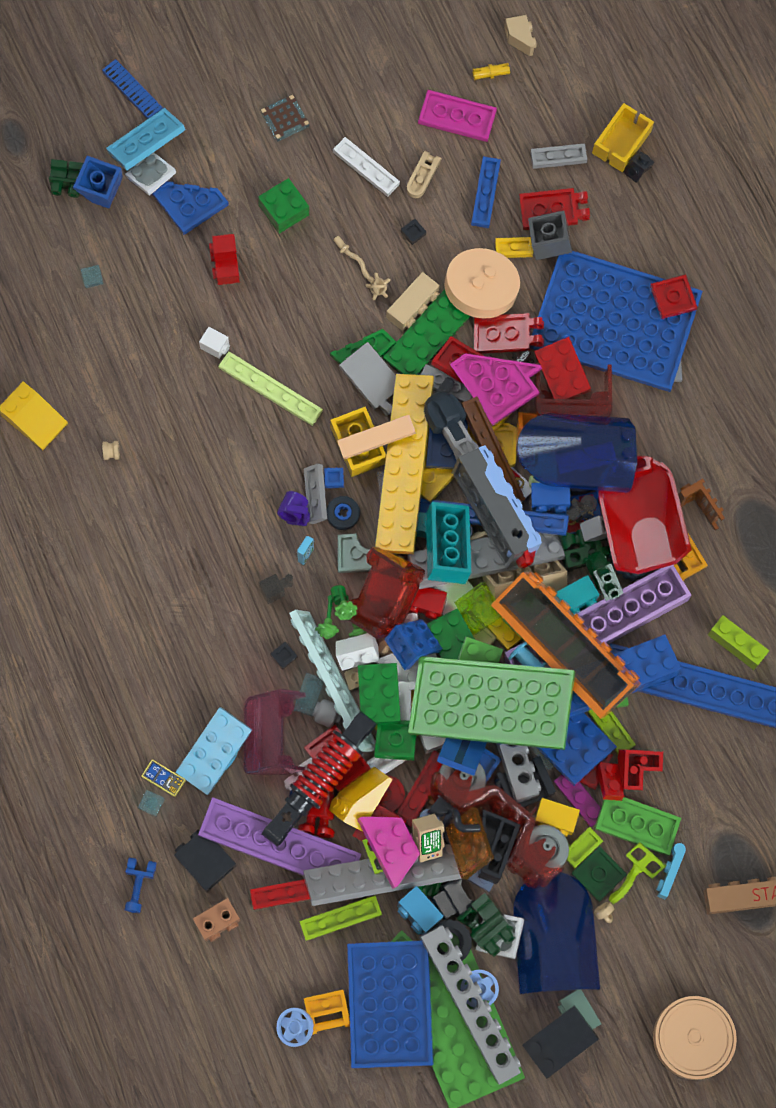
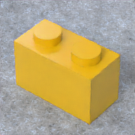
M542 798L534 824H537V826H553L567 837L574 832L580 810Z

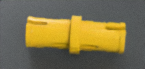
M508 63L499 65L488 64L486 67L473 68L472 73L474 80L489 77L492 79L494 76L510 74V67Z

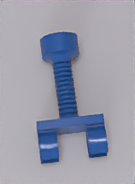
M129 857L126 874L135 876L136 880L133 886L132 898L129 902H126L125 911L132 913L141 912L142 905L139 904L138 898L143 878L154 879L156 862L149 861L146 872L135 870L137 860Z

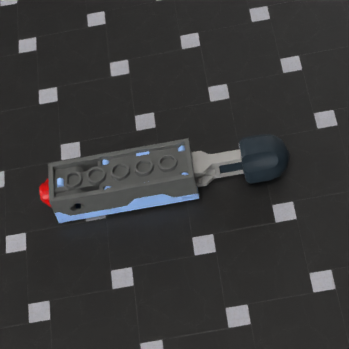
M444 391L434 393L424 404V414L433 433L443 434L454 452L457 461L452 471L453 476L505 567L509 569L517 565L519 568L524 569L530 566L542 543L539 533L533 529L530 517L525 515L520 500L516 499L513 494L512 486L506 482L502 469L496 465L493 453L490 450L488 451L485 445L479 448L470 437L463 425L466 419V412L459 400L454 395Z

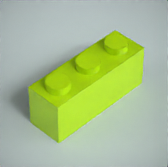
M724 615L708 633V636L753 670L756 669L769 652L766 647Z

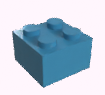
M417 886L398 902L397 912L404 920L407 918L412 923L411 928L417 935H424L431 931L434 925L442 921L444 917Z

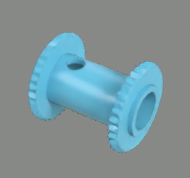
M527 642L520 644L508 658L512 660L515 657L523 666L545 667L547 665L546 662L542 664L526 647L528 645Z

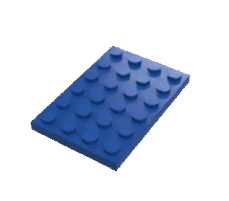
M422 941L347 944L351 1067L374 1068L434 1065L429 954Z

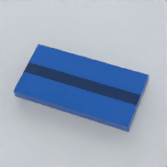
M446 738L437 762L474 776L487 742Z

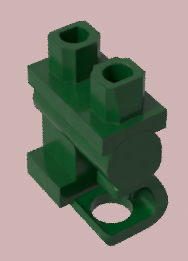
M581 529L576 531V535L568 532L566 536L558 535L565 554V559L562 561L567 572L586 567L583 558L598 551H601L606 559L610 558V546L602 547L601 541L608 540V538L584 542ZM571 545H579L580 547L578 549L566 551Z
M601 551L583 558L589 574L592 576L597 589L601 590L605 601L613 600L623 594L612 564L607 561Z
M484 893L471 904L473 908H468L457 919L472 929L470 935L478 946L494 957L501 951V948L497 945L501 938L506 944H509L516 937L512 931V925L491 896ZM480 916H481V917L484 919V921H485V922H483L482 924L480 923Z

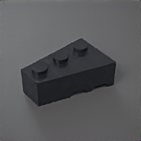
M483 809L479 816L478 877L497 885L502 877L521 824Z

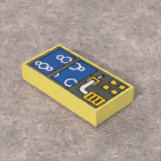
M151 760L142 774V778L174 797L177 796L186 781L154 760Z

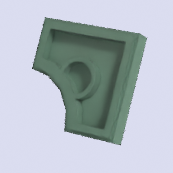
M356 533L338 535L339 573L377 571V553L375 550L364 548L360 544Z

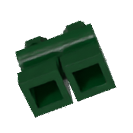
M51 159L49 182L52 195L60 196L63 188L69 189L68 196L78 198L80 193L74 190L73 186L84 163L69 161L68 164V161Z

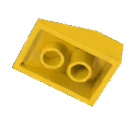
M24 381L0 405V416L41 450H44L68 424L48 402Z
M373 767L341 790L332 800L329 810L343 822L363 831L357 819L372 816L392 779L378 768Z

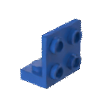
M422 619L396 625L384 639L404 670L410 669L420 657L435 654L442 650L438 640Z

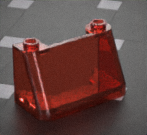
M371 547L366 557L367 563L372 567L359 597L349 600L353 605L357 606V614L349 619V621L374 638H386L396 625L404 624L419 590V584L424 579L425 570L379 547Z

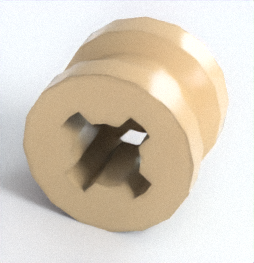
M118 441L113 443L103 442L104 460H109V458L120 459Z

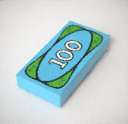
M306 536L297 550L298 562L302 565L305 564L314 550L313 538Z

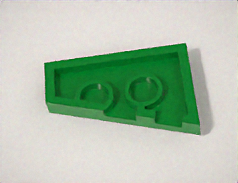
M381 329L363 337L358 342L350 343L338 351L330 352V356L340 365L364 344L369 342L378 355L382 357L394 346L396 341L384 329Z

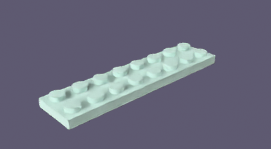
M294 610L289 613L292 618L291 623L298 630L301 643L307 647L309 651L308 657L312 663H315L318 669L317 675L324 681L326 693L333 699L335 703L334 708L344 720L343 726L346 730L360 710L323 637H320V634L317 633L318 631L315 630L317 625L310 612ZM372 733L359 745L362 752L375 750L376 741Z

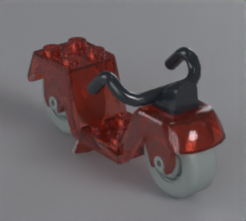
M480 763L474 776L443 764L439 772H435L430 780L429 791L435 803L427 813L430 815L435 814L436 817L445 816L443 819V837L446 844L460 845V847L469 846L468 838H451V821L453 820L456 829L460 832H480V824L465 825L461 821V815L489 805L496 815H501L503 818L521 824L506 865L510 872L513 874L517 873L523 878L524 884L533 888L539 886L545 888L551 880L565 869L561 867L566 862L569 854L567 839L560 830L553 826L539 825L534 827L535 818L532 815L538 808L535 807L529 813L500 787L493 785L485 787L486 775Z

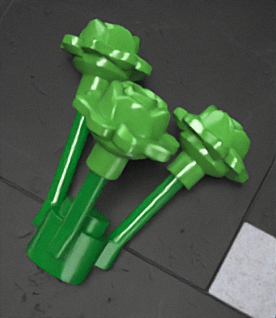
M342 585L332 587L330 590L331 595L328 596L327 617L324 619L323 624H319L315 628L320 637L330 639L339 632L337 626L332 625L331 612L333 602L335 605H338L335 607V616H338L340 620L352 618L354 629L349 633V638L370 633V627L361 626L360 622L357 621L355 617L357 606L349 601L346 588Z

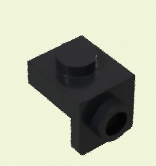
M640 151L630 159L623 173L637 183L655 162L648 155Z

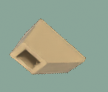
M527 15L506 18L504 29L508 44L532 56L534 48H536V39L531 35L532 24L531 21L528 22Z

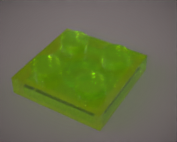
M481 582L454 602L472 635L478 634L502 617L491 606L496 599L486 582Z

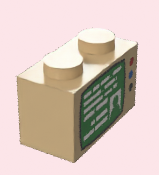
M435 814L412 820V836L420 852L418 856L420 862L442 857V848L445 847L442 837L444 825Z

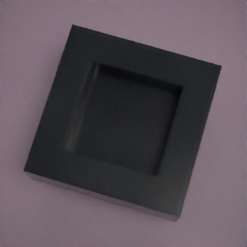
M413 219L401 228V233L413 245L426 235V230L416 219Z
M286 642L270 653L282 670L298 658Z

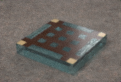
M293 95L261 109V114L277 142L310 127L307 118Z

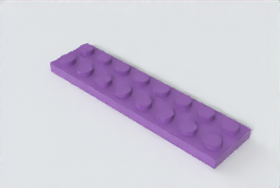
M213 797L198 833V836L300 875H303L304 870L359 861L361 853L292 828L285 840L276 847L261 835L265 827L272 821L271 819Z

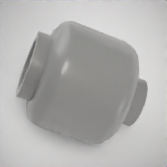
M323 699L321 702L317 701L312 714L315 717V722L326 727H332L334 723L339 724L341 715L336 712L334 708L335 703Z

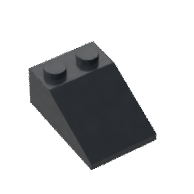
M574 1005L522 1046L547 1079L598 1041L599 1038Z

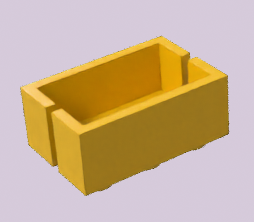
M623 103L594 143L592 154L606 162L608 159L609 164L621 172L624 171L630 159L634 157L649 136L654 121L641 113L635 124L637 111Z

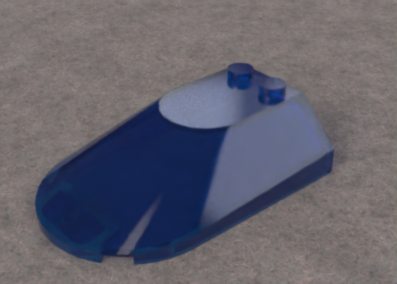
M555 413L543 414L531 419L521 430L517 440V454L522 467L527 469L534 476L533 478L542 484L554 487L628 493L632 489L637 468L636 428L629 418Z
M554 872L549 875L537 874L531 877L521 886L513 904V916L524 919L516 953L519 995L550 991L600 990L594 913L589 893L578 880L562 872Z

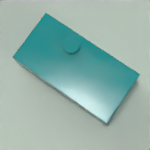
M431 502L426 513L428 580L466 584L472 573L469 506Z

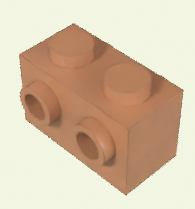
M228 898L193 918L204 940H210V942L220 938V933L226 929L230 932L239 926L238 922H240V918ZM225 914L230 915L228 919L223 918ZM211 924L212 928L206 929V926Z

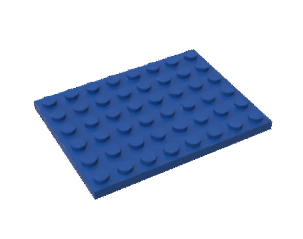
M572 251V253L558 256L538 317L543 318L544 329H534L532 336L542 335V338H544L543 347L570 337L581 365L671 392L697 310L661 319L650 284L666 279ZM691 287L698 307L703 291ZM531 345L530 349L538 350L543 347H536Z

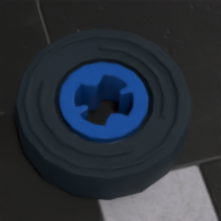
M348 496L334 498L326 508L328 522L338 530L351 529L360 518L358 504ZM341 509L343 511L347 510L346 517H343V515L339 516Z

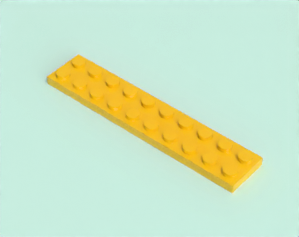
M396 374L391 421L409 415L416 434L387 445L375 544L376 552L414 555L429 424L424 414V404L433 394L434 376Z

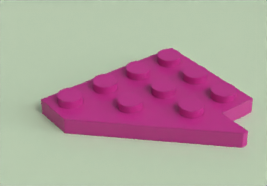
M466 353L450 364L472 397L478 396L487 418L493 426L540 393L530 379L531 376L542 369L537 364Z

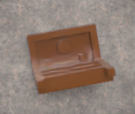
M704 479L692 485L688 483L680 489V493H678L681 507L695 500L714 530H718L719 527L715 522L718 519L721 521L725 519L722 515L724 509L717 507L716 502L718 500L716 497L714 499L711 498L709 495L711 492L710 488L705 489L703 486L705 483ZM707 500L708 504L705 507L703 503ZM712 509H713L715 512H714L713 516L711 517V515H710L709 513H710V512L712 511Z

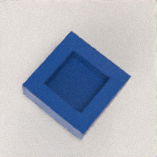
M324 468L325 488H344L343 468Z

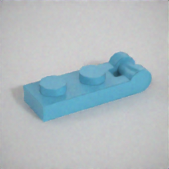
M677 843L672 847L671 862L667 861L663 871L666 873L664 880L660 879L656 888L659 891L657 897L664 900L669 895L686 851L682 843Z

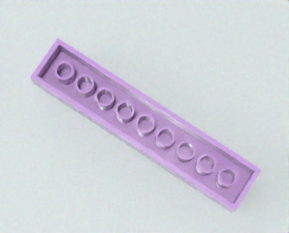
M674 565L661 568L622 589L623 594L608 601L603 599L577 614L585 621L583 624L588 629L592 628L598 634L597 638L601 642L604 641L610 644L682 605L692 595ZM569 619L562 621L574 634L579 631ZM584 634L579 639L586 644V647L568 665L598 650ZM529 645L526 646L542 664L545 662ZM518 646L504 653L506 664L521 665L515 657L512 660L508 659Z

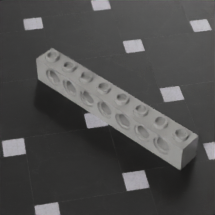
M440 925L420 936V939L495 1081L500 1085L520 1074L519 1067H521V1064L516 1055L512 1057L509 1051L512 1047L506 1037L502 1038L499 1032L502 1028L496 1018L492 1019L489 1013L492 1009L487 1000L483 1001L479 995L482 993V990L478 983H473L470 978L472 972L468 964L464 965L460 957L463 955L457 945L453 946L450 940L453 938L448 927L444 928L443 925ZM442 942L446 943L448 947L445 954H440L437 950L438 945ZM450 961H455L457 963V970L450 973L447 970V964ZM460 979H464L467 982V987L463 991H459L457 988V982ZM474 997L477 1005L475 1008L469 1009L466 1005L467 1000ZM480 1016L486 1018V1025L483 1027H478L476 1024V1020ZM490 1034H494L496 1037V1042L492 1046L486 1043V1038ZM499 1053H504L506 1056V1060L502 1064L496 1062V1056Z

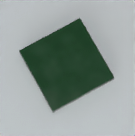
M599 846L571 875L599 903L627 876V873Z

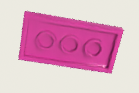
M427 90L418 124L488 142L497 108Z

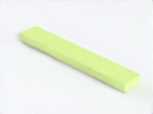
M231 352L226 354L218 366L222 371L311 426L314 425L323 412L322 408Z

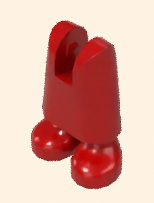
M334 789L332 792L327 791L329 796L327 798L323 797L320 809L312 807L308 811L309 815L306 822L298 825L297 830L314 836L315 822L317 817H320L316 836L320 838L334 837L335 832L329 827V820H334V814L329 810L331 802L335 798Z

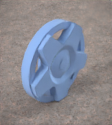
M485 970L471 971L472 975H470L473 983L477 982L482 990V993L479 995L482 1000L490 1001L488 1004L491 1005L496 1000L499 992L496 978ZM478 973L485 974L487 977L482 979ZM464 979L461 983V991L465 990L467 987V985H465L466 980ZM493 984L495 985V994L490 989ZM472 997L471 1002L467 1000V1004L475 1008L477 1001Z
M289 1008L278 1018L277 1034L280 1040L288 1046H302L311 1038L314 1023L305 1010ZM292 1012L290 1018L285 1017L288 1013ZM281 1026L285 1028L284 1035L282 1034ZM295 1038L298 1043H291L290 1041Z

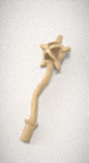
M340 236L335 237L333 241L340 248V253H345L350 258L358 261L362 274L371 283L366 284V287L371 289L373 293L372 299L376 300L378 295L388 298L386 290L390 279L383 280L379 278L377 272L374 273L375 279L370 276L363 259L357 254L350 252L349 245H346Z

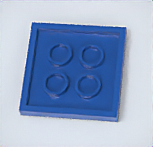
M581 713L569 718L565 750L536 748L575 786L599 762L608 757L617 746L585 713Z

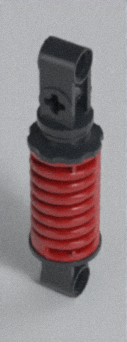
M360 711L343 734L334 730L332 732L333 739L327 740V746L321 748L322 752L316 754L317 758L311 760L312 764L307 765V770H303L302 775H299L297 780L290 784L293 790L290 797L285 798L286 804L265 827L261 835L278 847L302 816L307 817L309 815L308 811L312 807L320 809L323 797L327 798L329 796L327 791L332 792L334 789L332 785L337 786V779L342 780L343 775L340 772L347 774L348 769L345 766L351 768L353 766L352 761L356 762L360 756H363L359 745L373 731L377 723ZM285 814L290 815L292 818L290 822L285 821Z

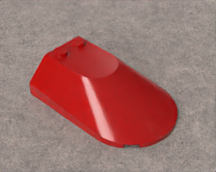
M633 456L614 464L609 469L605 478L601 480L599 501L615 569L617 571L641 574L677 564L692 548L676 483L670 469L663 462L660 463L648 456Z

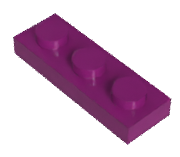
M560 775L553 783L573 808L580 810L579 815L592 828L596 824L601 809L580 782L573 786L563 775Z

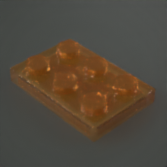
M471 807L462 814L461 821L465 825L480 824V832H460L456 829L454 822L445 828L460 876L465 880L469 879L494 859L478 808Z

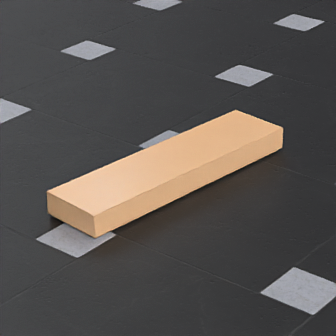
M407 415L337 440L343 459H347L414 435L416 432L410 416Z

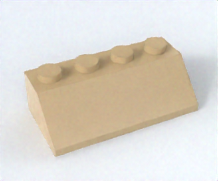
M558 560L529 566L524 569L518 568L482 576L488 591V598L492 603L522 572H537L544 579L542 582L547 587L551 586L556 592L567 586V570ZM527 583L508 600V603H519L529 592L537 599L546 595L539 588H533Z

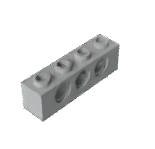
M496 743L515 804L537 798L539 791H541L539 780H535L533 775L535 767L533 762L528 759V746H509L508 744L499 745V743ZM512 758H521L522 764H514ZM524 775L528 778V782L523 784L519 782L518 777Z

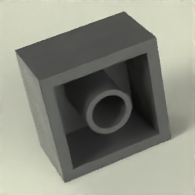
M565 211L528 218L531 243L536 260L572 253Z

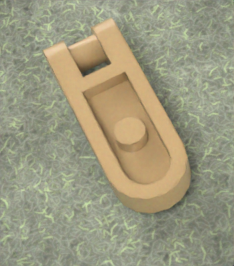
M424 151L407 184V193L410 197L420 198L425 193L436 169L440 165L441 157H434L430 155V152Z

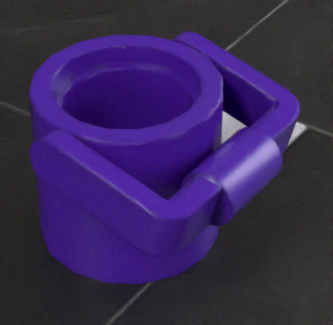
M288 491L277 514L288 524L307 526V522L310 521V513L307 508L309 502L302 494Z

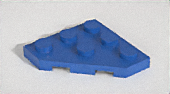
M166 181L152 193L183 235L229 205L218 188L210 187V189L196 185L174 184V182Z

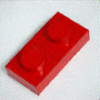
M599 762L597 769L603 799L622 801L624 793L618 764Z

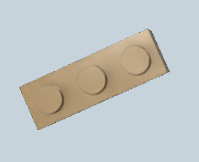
M422 272L387 310L386 318L402 331L407 327L410 328L416 321L415 318L419 314L422 315L428 308L427 305L440 295V285Z

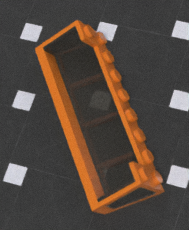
M522 572L491 606L551 668L574 670L573 691L600 719L606 717L641 684L638 680L640 677L633 670L629 671L624 666L626 663L618 655L615 657L610 652L612 648L606 642H601L597 638L598 634L592 628L588 629L583 624L585 621L577 613L574 615L569 610L571 606L565 600H560L556 596L557 592L551 586L547 587L542 582L544 579L537 572Z

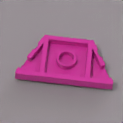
M395 817L358 818L357 820L392 889L398 887L420 855L403 819Z

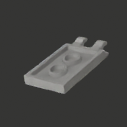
M367 342L343 361L339 368L373 409L379 406L383 413L388 416L392 412V406L386 400L390 396H394L396 375L369 342Z

